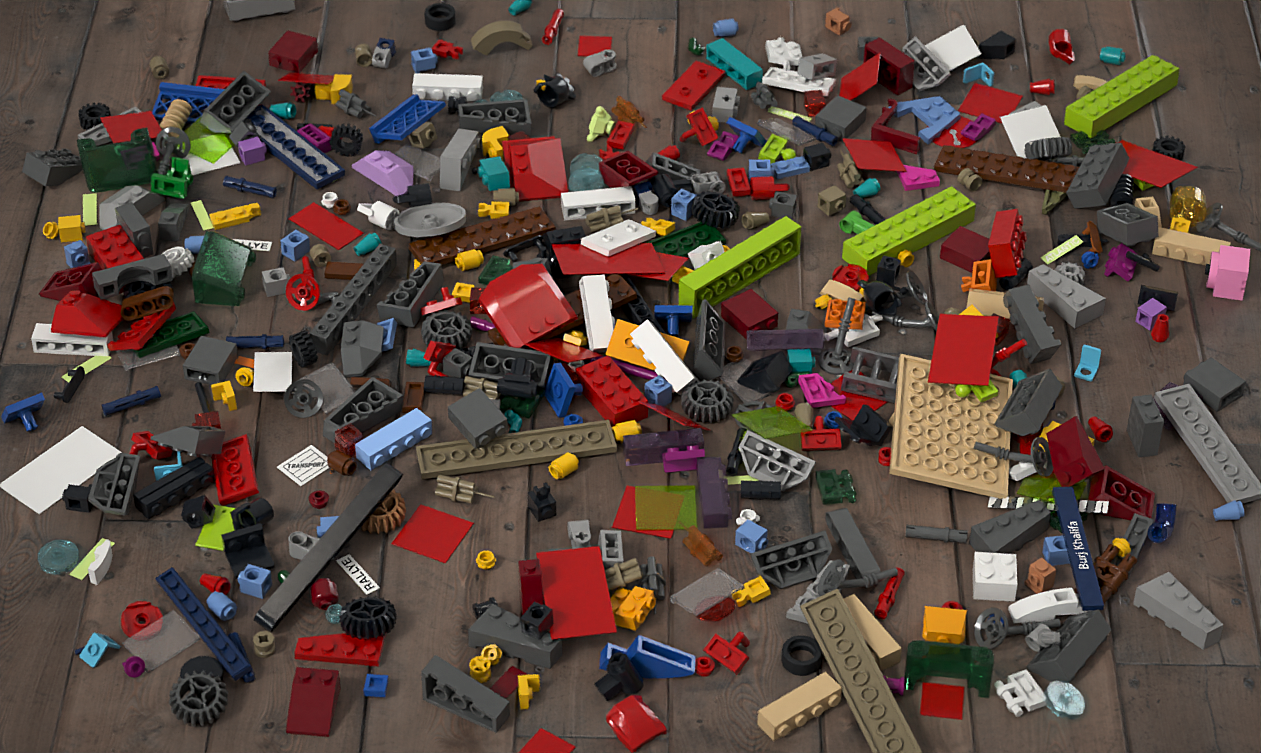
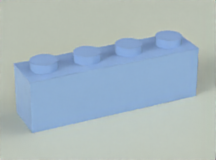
M416 408L355 444L356 458L369 470H373L432 435V420Z

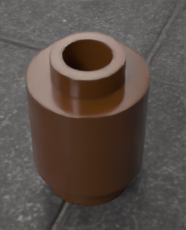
M340 450L331 452L327 457L328 467L344 476H351L356 471L357 462H355L354 458Z

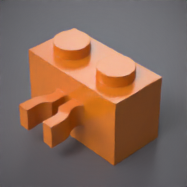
M991 259L973 263L972 277H962L963 284H961L963 292L969 291V288L996 291L997 278H995Z

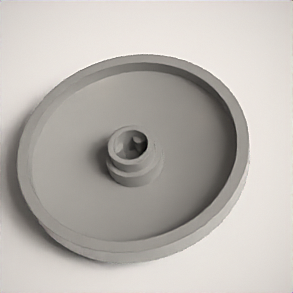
M432 203L411 207L396 215L394 226L398 233L406 236L428 237L454 231L464 225L467 220L466 211L463 207L451 203Z

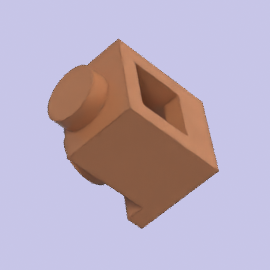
M839 7L826 13L825 27L838 35L849 31L852 24L849 22L850 17L841 12Z
M1040 558L1030 565L1028 579L1025 580L1024 584L1036 594L1045 592L1054 586L1056 569L1043 558Z

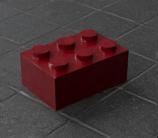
M880 37L865 44L863 63L881 53L878 83L897 96L912 88L915 60Z

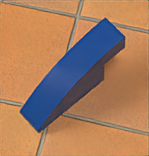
M640 635L637 636L628 649L607 643L600 653L599 669L603 670L607 669L609 659L613 654L622 652L629 657L642 678H675L695 673L694 655Z

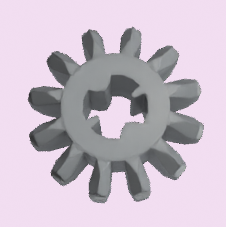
M1062 262L1061 265L1056 267L1055 271L1081 285L1084 284L1085 271L1082 266H1077V263L1071 264L1068 262L1066 264Z

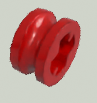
M883 447L879 450L878 461L883 466H890L891 447Z

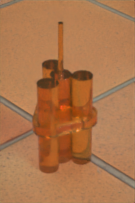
M618 96L616 98L618 103L611 109L618 117V120L632 124L639 122L647 128L643 124L644 118L639 114L633 103Z
M679 521L689 533L688 537H685L682 542L690 550V554L693 557H697L705 567L709 566L711 561L715 559L717 561L722 559L723 555L706 534H702L694 525L688 530Z

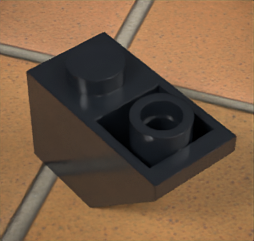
M999 31L979 44L978 49L981 54L978 58L1005 59L1015 53L1016 38L1003 31Z

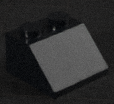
M582 226L545 232L542 234L551 258L555 255L552 244H581V238L586 237Z
M779 351L753 361L738 378L737 382L761 394L774 393L781 388L780 385L787 380L793 368L783 352Z

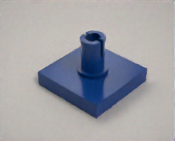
M731 117L726 122L736 135L739 136L732 147L735 151H739L742 154L749 141L762 148L766 144L767 140L758 130Z
M655 305L654 316L658 322H668V335L678 337L679 322H692L693 306Z
M554 363L544 395L558 418L566 417L573 395L581 396L583 386L581 383H573L561 363Z
M39 393L6 406L1 416L4 424L21 417L27 432L38 428L32 412L41 409L45 401L43 394Z

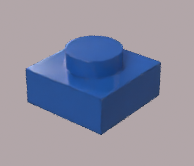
M367 674L364 696L386 697L389 682L388 675Z

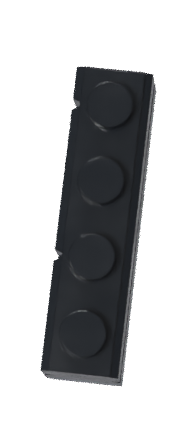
M201 457L194 459L134 493L133 498L136 509L147 519L160 515L165 509L177 505L179 501L188 496H193L198 490L210 486L215 481L213 468Z

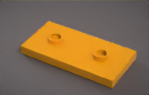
M617 319L605 355L655 371L656 366L653 363L649 364L643 357L644 351L641 348L638 350L631 342L633 338L630 333L638 328L639 325ZM661 333L684 362L690 342Z

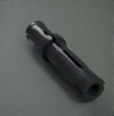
M854 194L850 198V203L859 210V213L865 215L875 225L886 220L873 209L871 203L864 201L858 194Z
M745 428L737 430L732 451L728 454V464L725 472L729 476H736L739 465L743 462L738 446L747 432Z

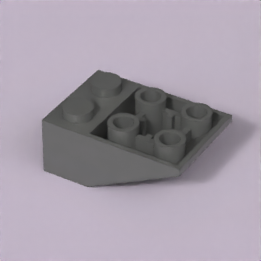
M65 148L61 150L49 149L48 151L35 150V152H27L22 172L44 186H57L89 167V163Z
M183 426L151 436V440L157 441L160 446H172V450L187 451L189 456L199 457V455L212 457V454H221L225 431L212 426Z

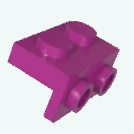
M1123 243L1113 247L1108 253L1109 259L1105 264L1104 275L1108 277L1112 272H1115L1127 282L1132 279L1137 262L1126 258V253L1128 251L1135 253V251Z
M699 445L687 446L686 451H679V447L668 448V453H662L665 473L703 468L702 457H705L704 449H699Z

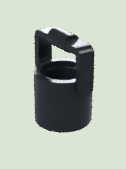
M429 183L407 186V194L396 195L392 200L395 203L409 202L410 208L432 204Z
M257 498L251 503H244L233 510L231 517L234 531L242 529V526L246 528L259 523L263 526L271 521L274 517V511L270 503L264 498Z

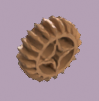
M393 489L363 524L362 530H368L370 534L377 532L379 535L382 531L387 534L389 529L394 531L395 526L400 527L406 515L405 501L401 494L396 493L395 489Z

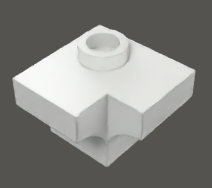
M716 241L709 245H701L689 252L688 255L694 270L725 251L721 241Z

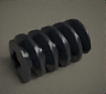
M1121 175L1110 197L1111 207L1125 203L1133 205L1134 180L1130 175Z

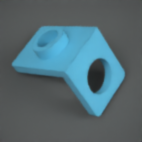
M984 63L964 70L963 82L965 84L981 78L989 86H993L994 72ZM986 71L988 72L990 79L986 77Z
M1083 345L1080 363L1074 373L1075 377L1090 382L1093 381L1099 369L1101 349ZM1086 369L1089 370L1091 374L1083 375L1080 371Z
M177 451L178 464L154 467L156 481L182 467L181 452Z
M93 633L81 652L80 658L91 667H96L108 647L120 649L121 646L107 635Z

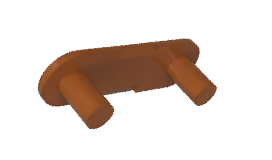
M1089 221L1087 222L1088 227L1082 231V234H1090L1092 248L1088 251L1102 253L1098 228L1093 222Z

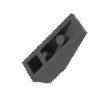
M654 152L646 161L648 165L658 171V174H667L672 180L689 179L691 182V177L694 174H700L699 169Z
M171 203L162 211L158 222L160 240L179 241L190 208L189 204Z

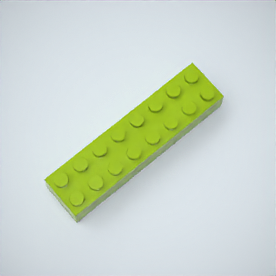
M1152 55L1067 106L1064 125L1089 138H1093L1177 86L1180 68Z
M951 186L844 241L842 259L849 264L863 267L870 276L877 272V267L883 255L897 259L901 251L908 250L914 253L954 232L959 226L963 227L973 222L976 204Z
M785 216L688 275L683 276L679 279L678 305L693 306L692 318L694 319L698 316L702 300L706 299L714 307L800 254L801 226Z

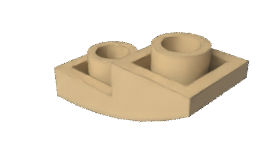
M1080 75L1074 78V87L1080 90L1081 87L1087 86L1095 90L1108 81L1092 76Z
M829 280L820 292L822 296L828 293L829 297H832L833 300L841 299L848 301V297L860 301L863 297L856 290L834 280Z

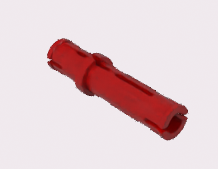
M561 9L554 11L549 25L544 30L545 34L542 37V42L546 45L551 44L553 38L558 33L557 29L564 16V12Z
M895 567L898 575L889 578L883 593L878 598L879 603L874 611L877 618L885 619L890 607L894 605V597L905 575L904 570L899 567Z

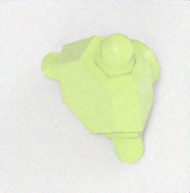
M601 106L596 108V112L591 119L589 125L590 134L587 136L588 142H593L599 136H605L606 133L611 134L615 127V121H612L611 116Z

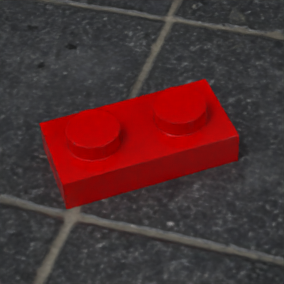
M618 121L607 140V146L623 150L634 131V124Z
M744 167L727 169L726 175L733 197L750 195L751 189Z

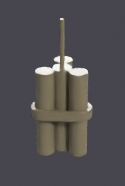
M840 150L844 158L843 163L837 165L840 178L844 180L849 189L853 188L854 185L860 186L865 182L861 169L857 168L850 154L844 155L842 150Z
M619 205L608 209L601 208L598 212L587 214L585 222L589 226L590 232L595 233L623 222L621 214L638 210V208L621 212Z
M465 377L464 383L466 385L463 390V396H467L481 388L490 400H499L498 397H500L501 393H497L498 383L490 382L486 378Z
M438 475L437 477L438 484L435 495L449 498L453 502L461 501L472 504L475 494L495 497L479 493L475 483L462 480L461 477L452 478L444 475Z
M636 558L621 564L615 563L613 567L605 570L609 591L618 587L624 588L628 583L641 579L644 576Z

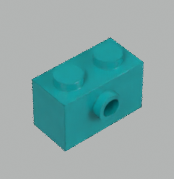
M500 156L479 160L478 175L482 177L483 184L487 186L489 191L510 187L509 171Z

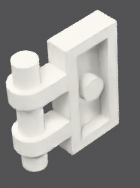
M1027 669L1009 675L1007 679L1008 684L1004 685L1000 680L994 684L999 697L1006 701L1009 711L1013 712L1017 717L1023 714V710L1020 708L1022 706H1025L1028 711H1032L1048 705V698ZM1015 692L1018 697L1013 698L1011 693Z

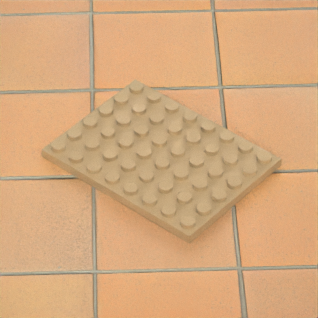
M900 354L889 474L999 499L1007 498L1009 459L1005 461L1004 458L999 459V456L995 458V455L973 448L975 442H979L996 448L1000 446L1001 449H1009L1010 452V431L996 427L995 422L1012 394L1013 379L990 374V380L997 388L998 396L980 402L972 390L967 397L957 396L955 392L957 384L928 383L931 360Z

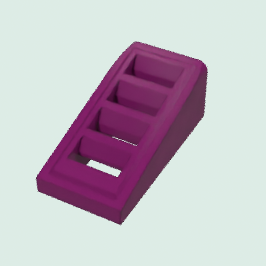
M310 123L297 130L300 135L324 154L332 150V145H330L331 137Z

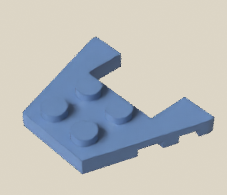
M940 96L898 102L897 110L894 113L898 118L913 112L929 126L919 131V137L927 144H930L934 137H939L944 129L950 128L960 119V113Z

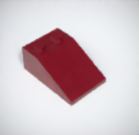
M625 151L599 162L600 180L610 188L629 187L658 174L656 169L630 151Z
M98 262L57 271L42 288L39 295L40 297L59 301L70 291H80L81 293L97 296L92 272L100 271L102 268Z
M1077 416L1046 433L1054 474L1061 487L1076 486L1105 469Z
M1107 465L1104 466V470L1092 477L1088 500L1109 501L1107 513L1100 514L1126 520H1132L1134 514H1139L1152 519L1154 492Z
M296 667L286 725L287 734L329 737L341 688L338 670Z

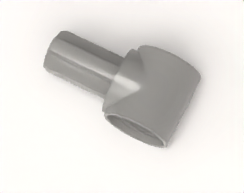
M1040 624L1025 638V641L1032 650L1039 652L1043 647L1060 643L1061 634L1059 632H1052L1049 627Z

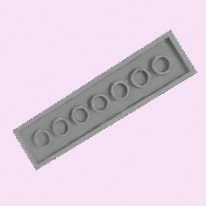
M1190 384L1155 392L1154 399L1226 502L1229 503L1236 500V502L1241 501L1243 504L1261 499V483Z

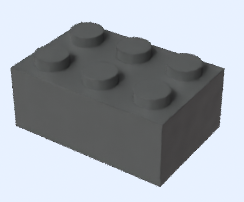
M1129 203L1097 211L1098 232L1115 239V241H1120L1126 246H1134L1138 242H1149L1151 239L1159 237L1158 216Z

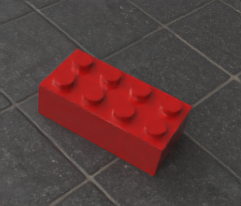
M1018 209L996 212L988 244L995 278L1017 275L1019 268H1021V259H1023L1027 235L1026 231L1022 230L1023 217L1019 215Z
M121 225L86 236L88 252L94 262L99 263L102 270L144 259ZM126 285L121 288L119 294L123 293Z
M609 355L575 368V384H582V394L605 420L610 421L611 427L616 426L617 423L631 420L638 422L648 418V407L638 402L648 403V400Z

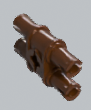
M1109 544L1101 556L1095 557L1093 563L1104 604L1111 595L1117 594L1118 588L1128 579L1129 571L1137 563L1136 557L1127 553L1118 566L1112 564L1111 562L1120 553L1116 546L1112 549L1113 544Z

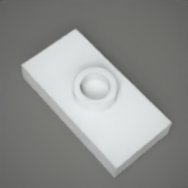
M1047 460L1043 466L1044 468L1047 467ZM1020 461L1019 464L1009 468V478L1019 481L1037 471L1032 463Z

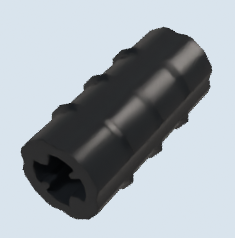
M1026 258L1021 259V268H1019L1018 274L1001 277L999 280L1001 287L1006 291L1016 287L1027 277L1029 270L1033 269L1032 263Z
M426 375L424 392L463 395L465 378Z
M741 481V498L781 499V481Z

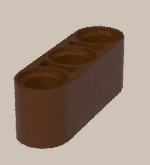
M163 286L128 297L122 302L121 316L125 320L130 321L169 309L174 302V291L168 286ZM162 296H168L169 299H166V300H165V299H162L161 297H162ZM148 301L152 303V305H145L143 303ZM127 307H131V308H133L134 310L129 311V310H127L126 308H127Z

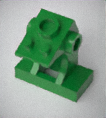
M172 157L171 170H168L166 175L156 173L151 175L152 192L182 199L187 197V188L193 183L189 160Z

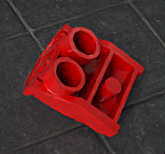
M640 695L627 697L614 705L606 715V722L613 729L618 739L632 753H635L636 749L659 735L667 733L665 725L655 716Z

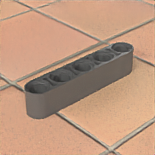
M842 508L826 512L828 528L846 562L850 565L854 577L862 579V576L880 573V568L848 509Z

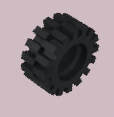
M95 102L92 105L86 104L87 107L83 106L78 113L80 126L83 130L86 129V131L101 124V117L111 116L108 106L106 107L105 104L101 105V103L95 105Z
M343 123L341 127L337 125L333 129L330 145H332V150L335 149L336 154L340 152L341 156L346 154V157H349V154L354 156L355 153H359L363 142V134L360 133L361 130L359 128L356 130L355 125L350 127L351 124L345 126V123ZM340 138H349L353 142L347 143L342 141Z
M1161 136L1160 139L1157 138L1154 141L1152 151L1182 161L1185 144L1179 138L1174 139V136L1171 138L1169 136H1165V138Z
M303 330L289 336L292 355L301 368L318 361L315 344H313V340L307 331Z

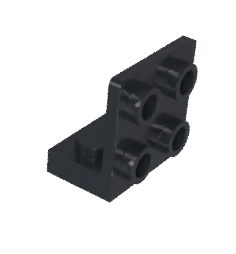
M864 404L854 420L835 417L834 419L839 425L838 428L843 432L849 433L851 435L850 438L858 444L862 442L869 446H881L893 428L870 406Z
M261 523L221 535L223 552L236 579H238L240 572L244 571L248 564L266 570L275 567L265 544Z

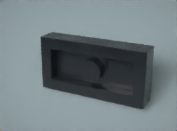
M1141 285L1137 304L1143 305L1151 298H1154L1167 307L1166 310L1175 311L1178 292Z

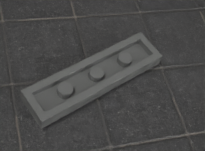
M1134 514L1123 537L1130 544L1131 552L1129 554L1136 557V559H1138L1154 523V519L1139 514ZM1117 555L1112 564L1118 566L1124 557ZM1134 566L1132 567V569H1131V570L1129 571V573H1128V575H1129V576H1128V579H1129V577H1130V574H1131V572H1132Z

